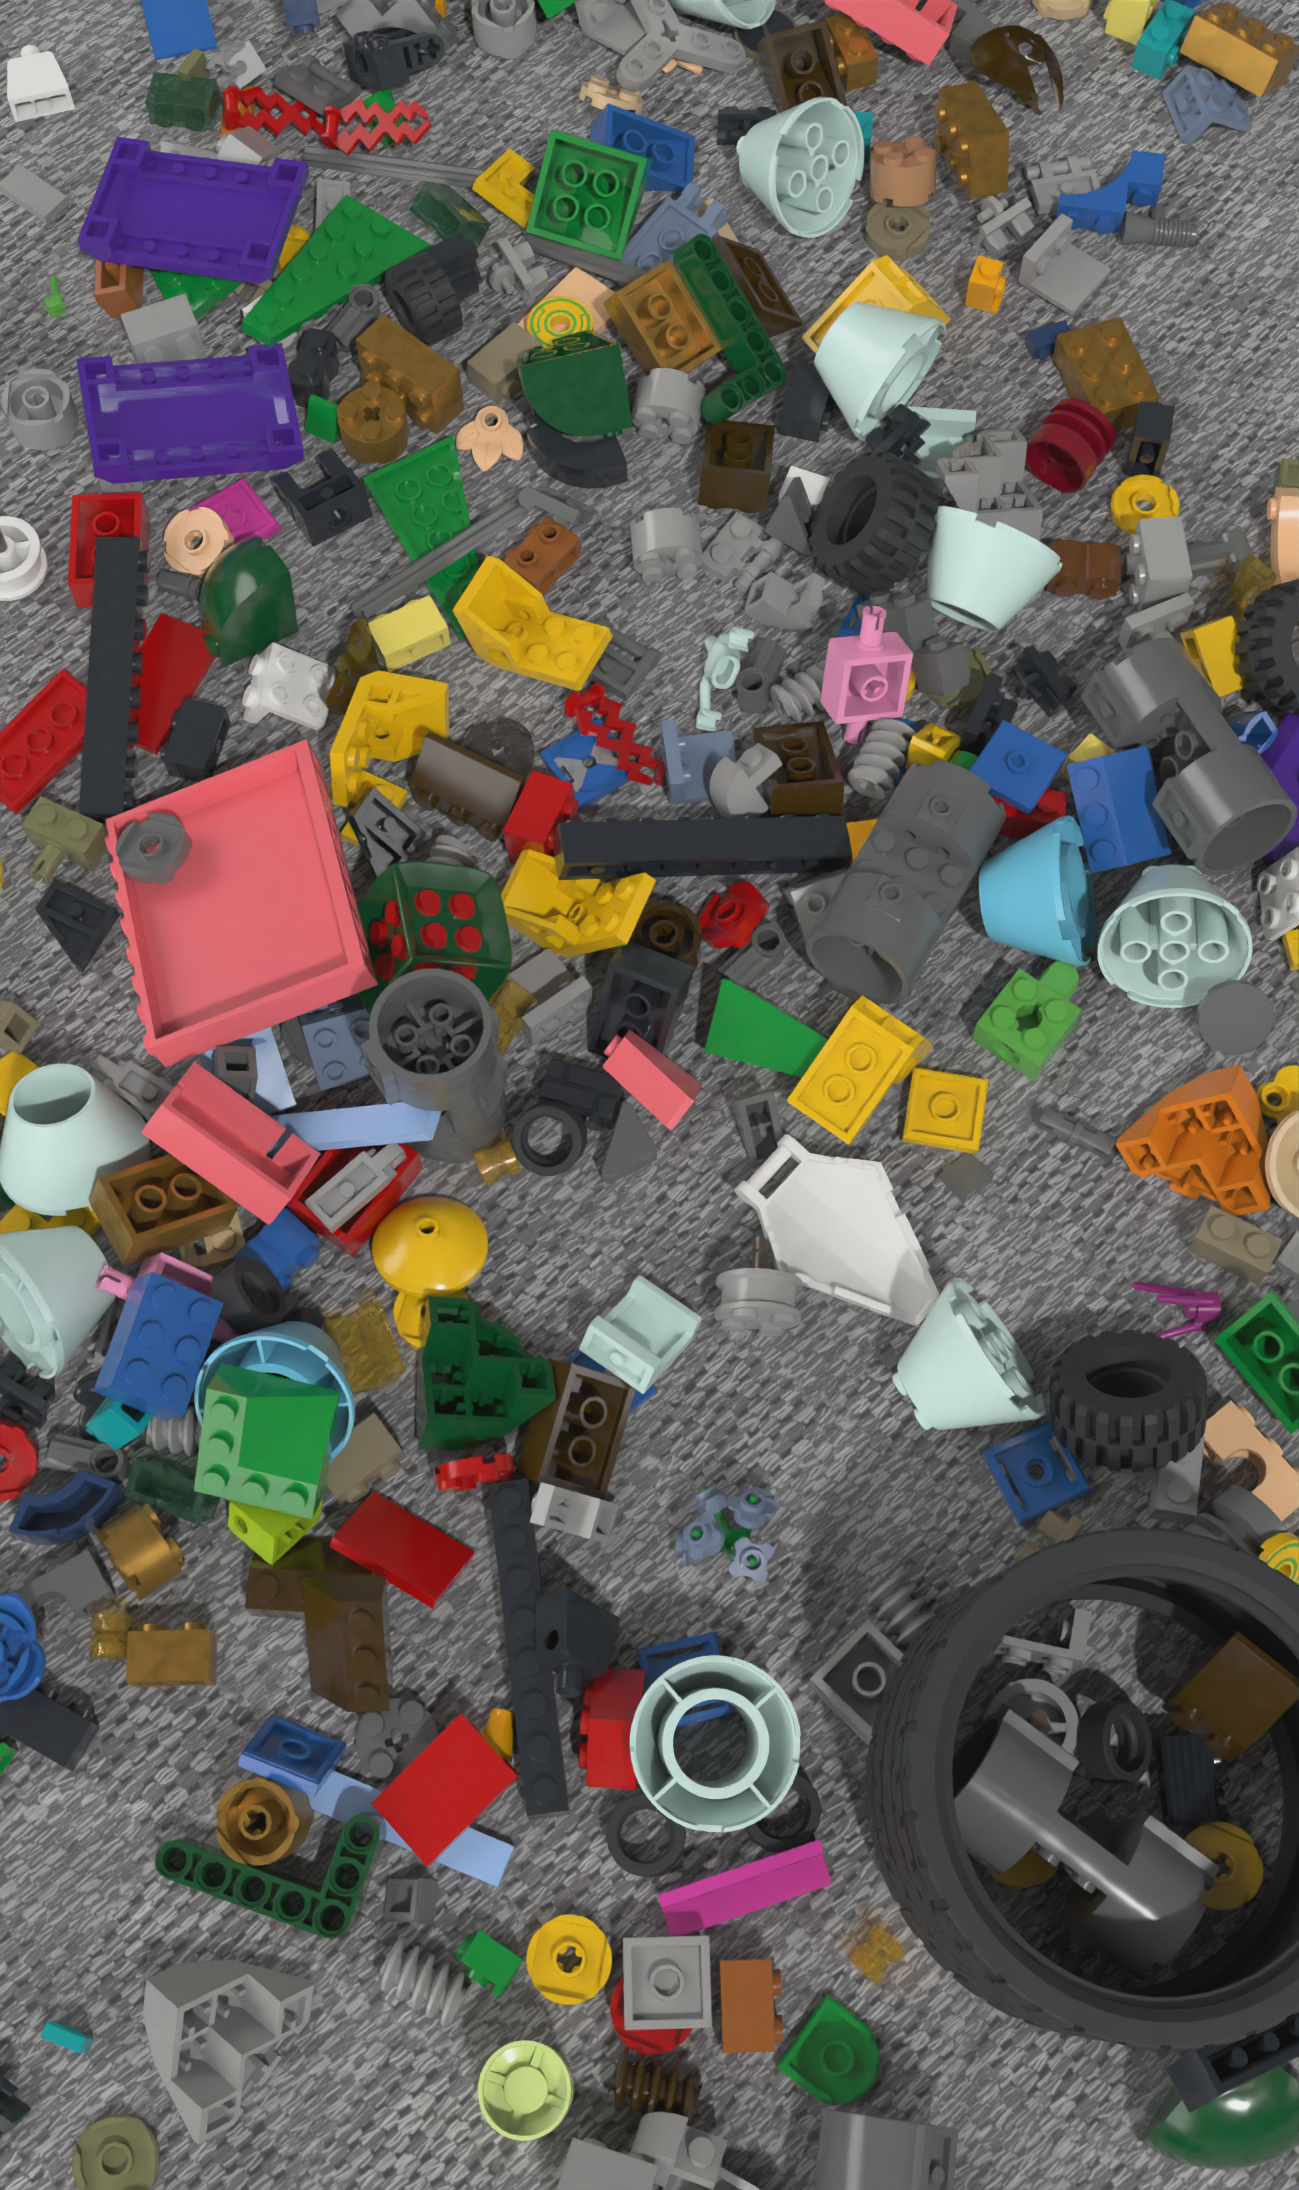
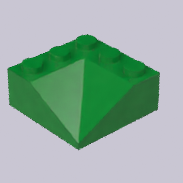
M551 130L526 232L621 261L645 191L653 159L564 131Z
M221 1363L206 1389L194 1491L313 1519L326 1490L341 1391Z

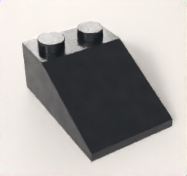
M630 941L626 945L620 946L608 964L588 1051L608 1058L603 1052L613 1038L618 1035L623 1039L630 1029L660 1053L666 1055L687 998L695 967Z

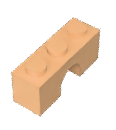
M1231 1400L1206 1421V1430L1203 1436L1205 1437L1203 1455L1215 1468H1218L1226 1460L1233 1457L1249 1460L1257 1469L1259 1476L1258 1485L1251 1493L1262 1500L1282 1522L1299 1508V1469L1297 1467L1292 1468L1282 1457V1449L1272 1438L1264 1437L1254 1426L1255 1420L1244 1407H1237Z

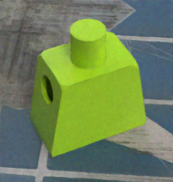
M225 1499L230 1502L229 1529L271 1565L309 1532L321 1518L322 1500L313 1519Z

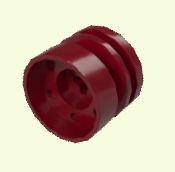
M1075 398L1061 399L1053 406L1050 414L1045 417L1042 426L1036 429L1028 440L1025 464L1030 472L1041 482L1063 493H1077L1085 487L1095 473L1097 466L1103 462L1105 456L1113 448L1116 440L1114 428L1109 419L1098 408L1088 402Z

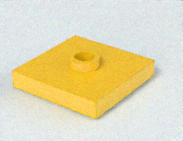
M914 1067L902 1142L978 1154L989 1079Z

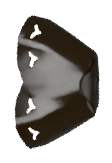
M1007 25L994 28L983 34L970 46V55L976 72L1010 88L1021 100L1032 107L1037 115L1043 114L1038 109V97L1027 67L1043 64L1046 61L1058 112L1060 113L1064 100L1063 77L1056 55L1041 35L1035 34L1019 25ZM1023 42L1032 46V52L1028 55H1023L1019 51V46ZM975 52L980 55V64L978 63V57L976 56ZM995 70L999 76H997L995 73H990L989 71ZM1022 91L1025 93H1029L1031 100L1028 98L1027 95L1023 94Z
M364 610L361 611V618L351 626L348 635V651L343 653L338 660V676L326 698L327 708L334 715L345 716L360 677L378 670L381 671ZM358 634H359V636H360V644H358V645L356 646L355 643H356V641L358 640ZM347 665L349 666L350 675L344 673V671H347ZM343 684V695H339L336 697V694L340 692V687Z

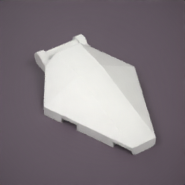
M785 1134L777 1142L778 1148L747 1182L741 1181L734 1190L745 1203L751 1205L757 1211L764 1236L769 1239L768 1248L775 1270L798 1276L802 1280L803 1286L898 1321L918 1326L929 1314L940 1294L928 1271L930 1266L905 1213H901L891 1192L894 1189L881 1162L809 1153L793 1137ZM789 1158H793L798 1165L766 1199L759 1193V1190Z

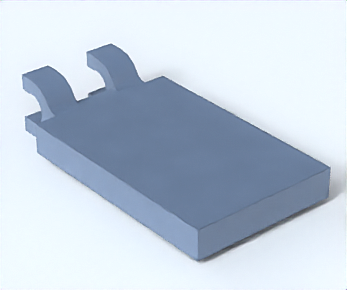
M690 182L676 201L670 196L665 199L628 242L620 262L647 271L654 269L668 259L674 266V252L697 234H706L713 241L719 235L718 230L729 221V217L723 213L726 210L725 206L714 199L703 216H699L695 212L702 207L705 201L699 196L701 193L700 188ZM614 281V282H616L618 285H620L622 288H624L625 286H627L626 284H623V283Z

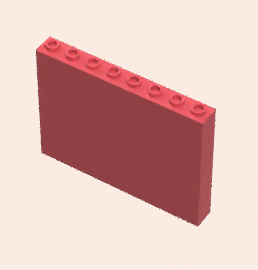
M307 739L106 819L108 835L104 839L114 861L110 863V870L119 887L115 891L116 900L124 913V918L120 919L124 934L129 939L130 946L126 947V954L135 970V975L131 976V981L137 995L140 997L141 1004L137 1005V1012L147 1033L142 1036L143 1043L150 1056L155 1055L165 1068L215 1049L216 1046H223L378 985L322 766ZM153 813H165L175 817L192 840V847L185 862L175 872L174 878L166 884H158L156 882L140 883L132 880L119 865V858L116 855V844L125 828L134 821L141 824L146 820H150L147 815ZM159 843L155 847H148L147 852L155 851Z

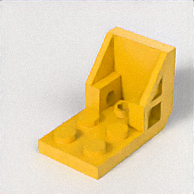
M888 255L872 261L801 338L816 354L822 340L834 322L851 304L857 301L938 318L945 325H947L951 318L911 274Z
M488 555L453 609L475 654L485 662L499 669L576 691L581 690L613 637L609 627L550 612L543 595L502 560Z
M379 670L360 677L330 750L334 805L348 807L352 794H357L360 790L361 771L363 768L369 767L371 758L397 762L420 754L425 736L429 731L448 740L449 683Z
M528 849L521 852L501 897L507 923L545 950L549 948L558 955L570 958L626 945L656 880L645 872L607 883L599 879L558 880L555 858Z
M862 995L848 1010L787 1099V1102L845 1143L851 1145L894 1082L899 1084L925 1058L934 1045Z

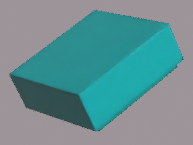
M59 2021L46 2022L40 2038L77 2053H89L95 2039L93 2035Z

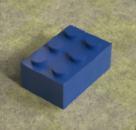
M154 1272L135 1278L93 1392L165 1421L183 1417L224 1303Z

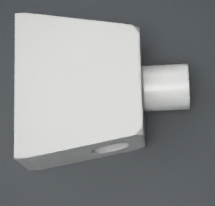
M27 45L21 49V57L10 59L7 62V98L15 122L75 109L68 84L52 52L40 53L36 46Z

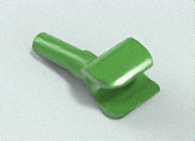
M51 276L52 296L44 298L43 302L50 317L54 318L66 313V306L59 291L58 278Z

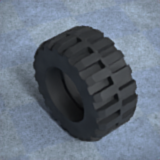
M878 450L861 454L859 459H852L846 464V469L839 471L833 478L834 482L830 487L827 486L822 494L824 497L821 503L817 504L814 512L816 515L815 520L811 522L810 526L812 537L809 538V548L815 566L824 575L861 595H870L875 591L890 590L894 588V583L902 582L908 576V571L915 569L918 565L923 551H927L930 545L929 538L931 534L935 533L937 526L934 516L938 511L939 505L937 500L939 498L932 479L891 452Z
M1299 579L1272 586L1271 589L1260 593L1255 598V603L1249 604L1245 610L1243 617L1246 618V621L1239 622L1236 635L1240 636V641L1235 643V655H1239L1240 659L1237 669L1239 675H1244L1245 677L1244 687L1249 694H1256L1254 699L1256 703L1262 708L1270 707L1269 711L1279 717L1287 716V714L1299 716V667L1292 652V635L1299 620Z
M1113 1330L1101 1332L1100 1336L1094 1337L1089 1335L1082 1338L1079 1344L1072 1343L1064 1350L1063 1354L1059 1355L1053 1364V1369L1050 1372L1051 1428L1055 1432V1437L1064 1448L1067 1447V1450L1078 1459L1085 1458L1089 1465L1095 1467L1103 1465L1107 1466L1110 1471L1121 1472V1469H1132V1472H1144L1145 1468L1153 1467L1155 1470L1166 1467L1168 1462L1173 1461L1176 1463L1182 1460L1187 1455V1452L1191 1453L1205 1434L1207 1409V1377L1205 1376V1369L1185 1346L1180 1348L1177 1341L1166 1337L1162 1339L1156 1333L1147 1331L1145 1334L1135 1333V1330H1124L1123 1333H1113Z

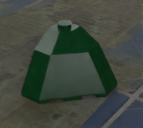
M428 1296L417 1376L416 1425L418 1449L460 1451L501 1439L552 1403L556 1397L552 1364L541 1355H538L536 1358L519 1345L521 1340L498 1322L494 1325L478 1313L479 1307L467 1298Z

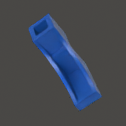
M1133 150L1126 169L1109 185L1083 194H1060L1055 220L1063 213L1073 219L1071 230L1080 228L1096 230L1101 234L1120 233L1126 203H1133L1139 207L1157 206L1162 186L1165 154Z

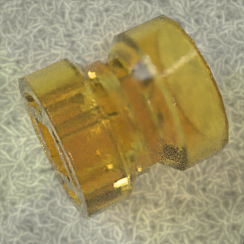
M508 1138L498 1141L492 1149L486 1150L482 1148L472 1152L486 1187L498 1183L499 1178L504 1175L512 1177L522 1173Z
M118 1613L93 1614L91 1629L95 1632L94 1641L89 1645V1658L96 1660H127L128 1631L133 1630L134 1617Z
M874 1923L866 1932V1940L861 1946H854L846 1957L866 1978L878 1987L886 1978L887 1968L891 1964H897L906 1952L887 1932Z

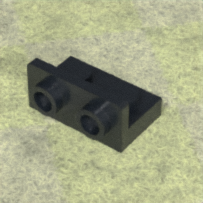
M991 672L989 673L963 731L959 751L970 752L979 757L1003 720L1011 724L1017 711L1018 703L1005 698L1006 693L1000 691L1003 677Z

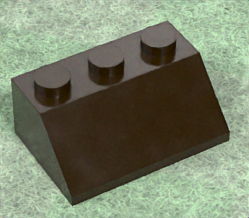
M718 235L714 242L768 337L771 338L803 324L801 318L760 250Z
M429 731L425 736L410 783L413 798L423 809L427 811L436 809L445 813L446 817L458 826L463 827L467 824L477 829L478 833L486 840L495 842L498 839L505 843L503 829L525 787V778Z
M548 1358V1362L552 1364L556 1397L552 1403L531 1417L515 1475L604 1500L636 1389L622 1379L576 1364Z
M302 1537L273 1565L267 1563L254 1552L249 1567L245 1609L251 1616L305 1619L303 1578L375 1576L376 1574L329 1546L331 1539Z
M386 1575L303 1578L311 1691L347 1712L389 1711L393 1691V1667Z

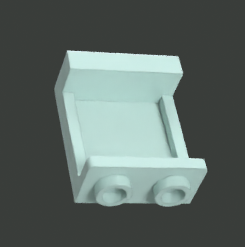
M908 406L912 411L926 417L932 425L920 436L926 442L917 451L922 457V461L916 465L909 459L907 463L921 470L932 479L938 497L954 501L935 469V463L941 457H953V450L966 441L973 442L976 411Z
M639 1275L633 1281L628 1294L604 1318L597 1316L589 1324L579 1350L644 1394L690 1344L702 1319L688 1307Z

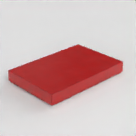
M374 1491L333 1535L329 1545L374 1574L386 1575L387 1582L432 1609L470 1564L475 1554L473 1550Z
M460 1713L371 1804L428 1867L473 1824L520 1774L467 1715Z

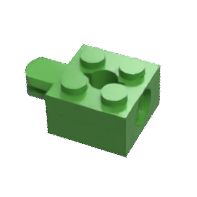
M1056 961L1049 965L1037 980L1019 968L976 1023L972 1040L1034 1082L1074 1030L1082 1012L1080 1008L1068 1001L1078 986L1079 975L1076 969L1071 964Z

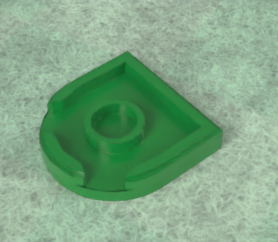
M826 1994L776 2067L816 2099L838 2105L850 2103V2101L853 2102V2100L861 2098L870 2090L878 2076L880 2056L877 2042L868 2026Z

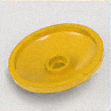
M434 1196L413 1199L390 1211L378 1225L372 1241L373 1261L381 1278L393 1289L403 1294L419 1298L445 1296L464 1288L482 1270L488 1255L487 1232L479 1216L471 1208L459 1201ZM425 1231H433L432 1233H429V1234H424V1233H423V1232H425Z

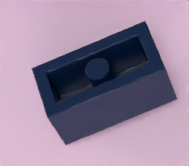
M1066 320L1027 332L1025 346L1032 360L1037 358L1041 360L1046 359L1050 354L1054 353L1057 335L1071 331Z

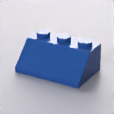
M1148 746L1067 765L1091 873L1172 854L1166 824L1152 805L1159 791Z

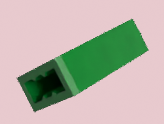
M724 978L722 979L704 1052L803 1077L830 1037L735 980Z

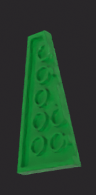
M345 194L243 319L241 330L271 347L300 330L302 324L315 316L318 319L328 313L329 308L337 303L344 304L349 301V293L356 285L369 284L374 286L381 282L382 277L385 276L388 268L430 248L431 244Z

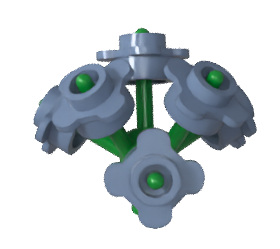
M715 1483L708 1487L702 1486L701 1491L694 1495L697 1503L688 1508L690 1513L698 1510L701 1519L692 1525H684L683 1533H677L676 1541L673 1543L676 1558H682V1565L689 1567L690 1562L701 1563L704 1556H713L718 1552H725L730 1561L728 1570L732 1576L737 1578L743 1575L751 1577L756 1583L763 1582L768 1576L766 1567L768 1560L774 1554V1549L768 1542L758 1544L751 1541L750 1536L752 1529L759 1528L765 1522H769L781 1505L774 1501L775 1496L772 1493L759 1487L744 1489L743 1494L739 1497L732 1496L728 1499L725 1492L731 1489L730 1484L721 1489H718ZM727 1506L730 1510H733L734 1520L743 1529L733 1530L722 1509ZM716 1519L719 1522L720 1526L715 1524Z

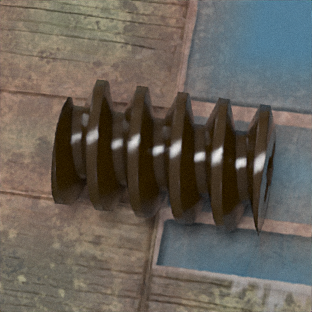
M624 2047L619 2055L607 2096L611 2090L614 2091V2104L617 2107H620L627 2097H631V2112L637 2113L645 2102L647 2103L648 2114L664 2109V2112L688 2117L687 2126H690L703 2082L699 2087H696L695 2072L690 2071L683 2081H679L677 2065H673L668 2073L663 2075L662 2060L657 2059L650 2069H646L644 2053H640L636 2060L630 2063L629 2048Z

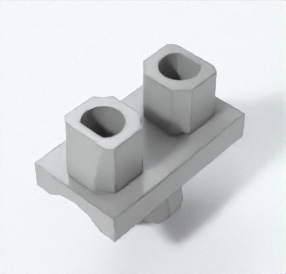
M989 195L981 201L982 212L977 214V219L980 223L986 220L988 222L980 227L979 234L970 241L976 247L983 244L993 257L1011 244L1003 232L1004 229L1008 227L1017 241L1034 229L1035 226L1027 214L1032 204L1025 197L1004 211L1003 209L1008 207L1007 200L1002 198L998 201L995 197Z
M507 238L499 241L498 245L503 256L500 259V263H495L492 266L494 272L489 279L490 285L493 290L498 292L506 291L507 294L513 293L516 287L526 305L535 302V293L549 286L547 272L542 265L526 270V266L535 263L533 250L527 241L513 247Z

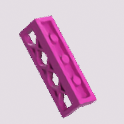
M820 1839L659 1894L658 1898L670 1936H685L832 1885L822 1855L824 1850Z

